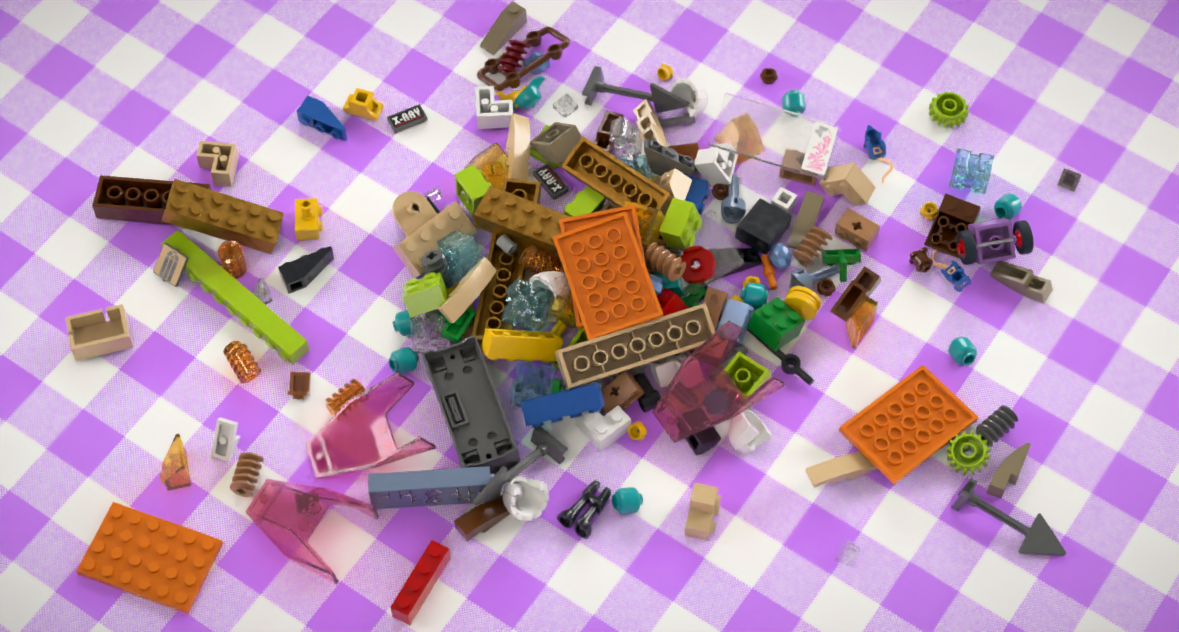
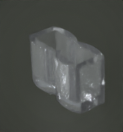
M621 117L612 120L610 142L615 147L620 148L622 153L628 157H634L642 152V140L639 136L641 131L632 127V124L625 118Z

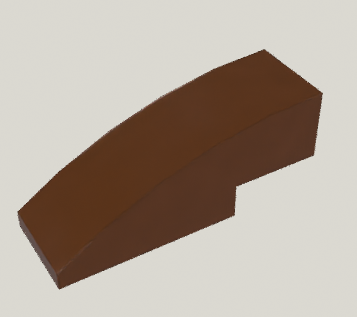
M606 111L597 130L594 144L612 154L624 115Z
M864 266L855 280H852L830 312L847 322L870 297L882 281L881 277Z
M500 495L496 500L482 503L454 520L455 528L466 541H469L481 531L485 533L510 515L504 505L503 495Z

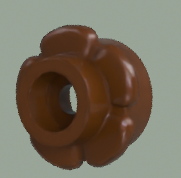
M765 68L762 70L760 78L763 83L770 85L777 80L778 75L775 69Z
M715 184L712 189L714 198L717 200L725 199L728 196V185Z
M824 278L817 284V292L820 295L827 297L835 292L836 287L831 279Z

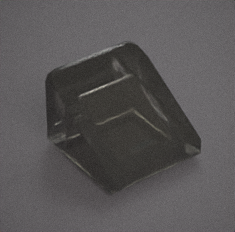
M1064 168L1057 185L1075 192L1082 174Z

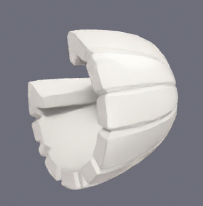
M687 78L677 79L668 90L690 103L688 107H685L690 117L701 114L708 105L709 96L707 90L694 80Z
M546 271L535 274L530 278L529 285L535 299L549 291L554 293L557 301L552 305L555 314L560 312L571 298V289L565 273Z
M740 407L734 414L728 430L730 444L741 453L753 452L756 446L772 437L764 422H761L757 415H754L751 410Z
M515 476L504 486V505L508 512L518 520L531 521L538 518L548 504L546 501L549 499V491H547L548 488L543 481Z

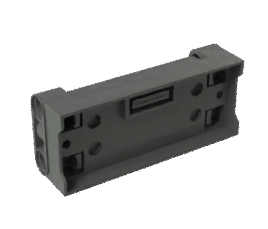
M476 335L466 338L463 342L436 351L429 350L423 352L424 365L461 468L490 466V474L494 473L495 476L503 466L509 471L520 462L518 447Z

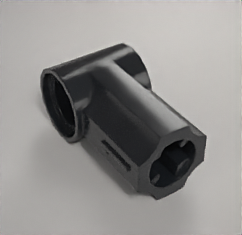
M644 373L635 374L633 377L645 392L638 398L641 410L646 413L662 406L663 402L659 392L653 389Z

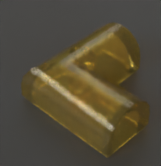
M571 293L568 300L557 295L550 313L567 327L576 328Z

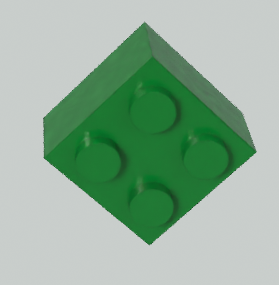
M776 297L753 312L747 328L771 349L777 351L799 336L806 320L779 297Z

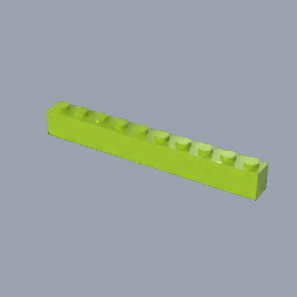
M177 230L161 243L162 248L164 243H167L189 257L184 269L188 277L194 283L197 281L205 293L212 294L214 300L219 305L223 304L232 316L236 315L243 326L250 327L257 338L265 340L266 345L271 350L275 349L282 360H288L293 365L309 351L308 341L182 232Z

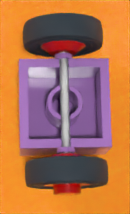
M1005 218L969 224L968 230L960 231L957 234V252L964 265L973 263L980 265L1016 258L1015 247L1020 255L1032 253L1034 247L1032 230L1026 220L1015 222L1013 229L1012 221Z

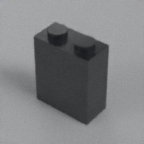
M760 198L737 225L735 238L758 252L768 254L770 248L779 241L790 227L792 215Z

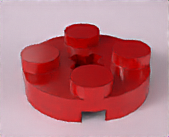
M691 246L682 252L683 255L680 257L682 259L681 263L686 262V268L681 277L685 282L698 284L714 276L716 262L709 250L704 249L702 246ZM695 261L701 264L698 268L692 267Z

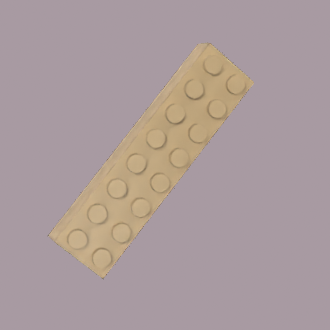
M703 303L644 324L557 350L555 356L566 389L568 390L718 341L707 305Z

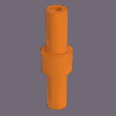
M764 254L761 256L764 266L763 273L768 280L770 289L775 290L777 289L774 277L776 273L774 267L771 266L768 254Z

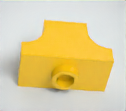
M356 88L354 94H349L343 106V112L378 121L384 106L383 103L375 99L373 92Z

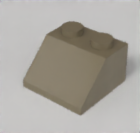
M554 122L531 140L530 145L548 162L561 164L567 159L582 136L576 125Z

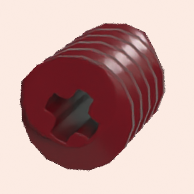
M509 40L508 44L510 46L505 48L508 53H503L502 56L505 59H500L499 62L502 66H497L496 69L504 76L510 72H518L515 68L522 67L518 62L525 61L521 55L528 54L524 50V48H530L528 44L518 40Z

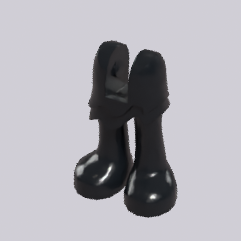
M597 480L591 482L585 488L580 499L571 508L561 511L557 516L561 525L566 528H571L574 525L576 534L584 539L589 538L591 535L590 523L596 514L599 515L603 511L612 492L610 488L606 487L598 497L595 496L601 485ZM588 504V505H589V508H588V509L585 511V513L576 521L577 516L579 515V513H580V512L583 510V508Z

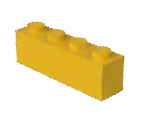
M485 328L481 351L490 360L501 358L508 361L521 359L526 362L540 360L544 363H551V361H557L555 352L562 349L563 339L555 332Z

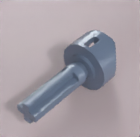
M733 174L731 184H728V197L721 202L722 218L730 224L740 222L746 213V203L739 197V177L736 174Z
M833 264L808 273L805 269L790 272L789 289L794 286H802L812 290V284L840 273L838 265Z

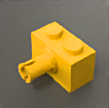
M318 198L295 199V234L297 241L320 239V232H323V224L320 221V216H323L322 205H319Z

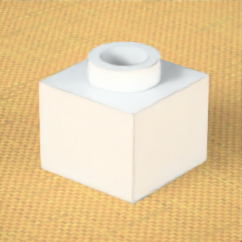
M781 187L771 200V204L789 214L796 204L797 195Z

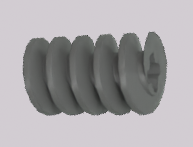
M430 251L421 257L420 260L426 274L440 272L447 290L454 285V278L442 251Z
M1002 405L993 414L989 415L987 419L983 420L982 424L977 425L976 434L977 436L981 435L982 441L987 440V447H992L993 442H998L999 438L1004 437V433L1010 431L1009 428L1013 429L1015 427L1014 422L1018 421V417L1010 407Z

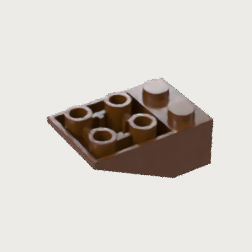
M945 193L924 245L960 258L957 252V234L960 231L968 230L969 224L976 223L981 207Z

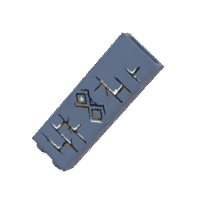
M490 466L368 474V493L372 509L472 503L494 477V473L490 474Z

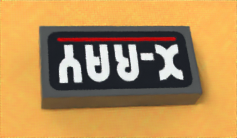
M420 104L387 117V121L394 134L428 121Z
M548 163L533 171V176L538 182H541V186L553 200L569 192V187Z

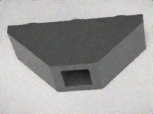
M647 138L644 140V152L651 172L662 176L665 172L676 168L684 175L694 173L695 165L691 157L683 156L672 148H666L655 140Z

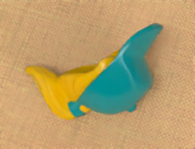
M536 77L528 86L525 85L520 90L512 91L508 95L501 91H496L495 94L500 100H512L513 110L517 108H534L541 100L539 87L545 80V77Z

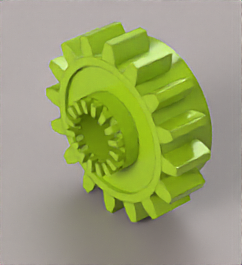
M944 91L942 94L938 93L937 97H933L929 104V116H932L931 121H937V126L943 124V128H946L947 125L951 129H953L954 125L960 127L961 122L965 123L969 113V105L965 104L966 99H963L960 94L958 95L954 92Z
M964 431L961 436L955 435V441L950 440L952 447H947V452L949 453L947 454V460H951L950 467L956 466V472L963 470V475H966L967 471H970L971 475H974V470L981 473V466H988L986 460H990V455L987 454L990 452V447H985L987 440L982 441L980 434L976 436L974 432L966 434ZM969 450L974 454L971 456H966L963 453Z

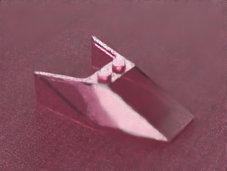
M730 320L683 361L652 411L673 442H678L730 420L785 386L784 382L772 376L751 395L745 396L723 368L724 360L743 331L742 327Z
M397 372L349 399L306 443L316 478L372 469L436 449L433 443L420 436L397 448L387 419L388 412L415 385L414 381Z
M273 479L265 480L245 511L286 558L336 585L339 581L334 571L309 544V538L331 505L354 507L376 520L379 518L374 505L328 488Z

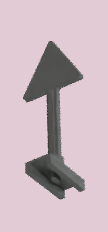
M594 66L582 92L583 96H587L584 102L585 105L592 106L598 92L653 101L656 113L688 107L690 104L654 83L650 84L651 93L607 85L603 82L604 75L602 68L599 66Z
M543 427L534 428L530 441L537 446L536 450L509 471L503 466L472 501V504L476 506L498 499L502 486L506 482L511 481L512 478L546 454L560 465L565 461L563 454L568 451V447Z
M970 478L959 491V497L951 506L956 511H959L965 503L973 507L976 506L1025 535V539L1018 550L1019 554L1066 555L1065 549L1041 513L1037 514L1031 527H1027L974 494L973 492L978 481Z

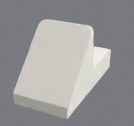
M221 417L217 419L211 450L212 457L226 461L231 460L240 440V436L236 435L238 422Z

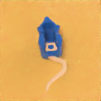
M868 125L864 136V148H867L869 159L886 162L890 165V169L882 177V183H884L885 177L893 170V164L890 160L884 158L886 156V144L881 139L882 133Z
M935 250L931 256L933 265L943 268L941 272L944 277L954 285L956 291L962 292L963 288L972 283L970 277L966 276L964 269L956 261L952 260L950 266L936 263L934 257L938 250Z

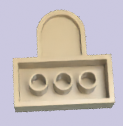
M407 191L400 194L392 204V216L406 235V238L392 248L414 278L425 272L420 260L424 254L439 250L446 256L478 232L456 201L437 214L422 194L415 191Z

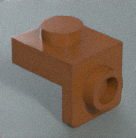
M290 372V388L287 395H293L292 399L304 400V396H310L311 373Z

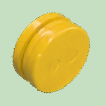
M802 286L790 288L784 299V302L805 320L814 319L821 306L820 297L814 291Z

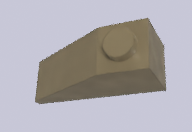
M512 1L500 13L481 42L480 48L494 56L527 23L526 9Z

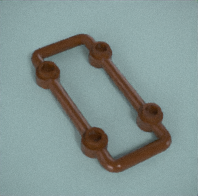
M550 26L544 27L539 31H531L526 35L527 39L522 42L532 47L539 46L542 40L541 37L548 33L562 43L550 45L547 48V53L520 71L508 73L505 76V81L500 84L485 74L489 72L493 75L499 72L496 68L500 66V59H505L502 55L497 59H488L485 62V66L477 72V78L488 86H494L495 91H502L509 86L510 88H517L522 77L551 58L552 60H559L563 54L562 50L570 45V39Z

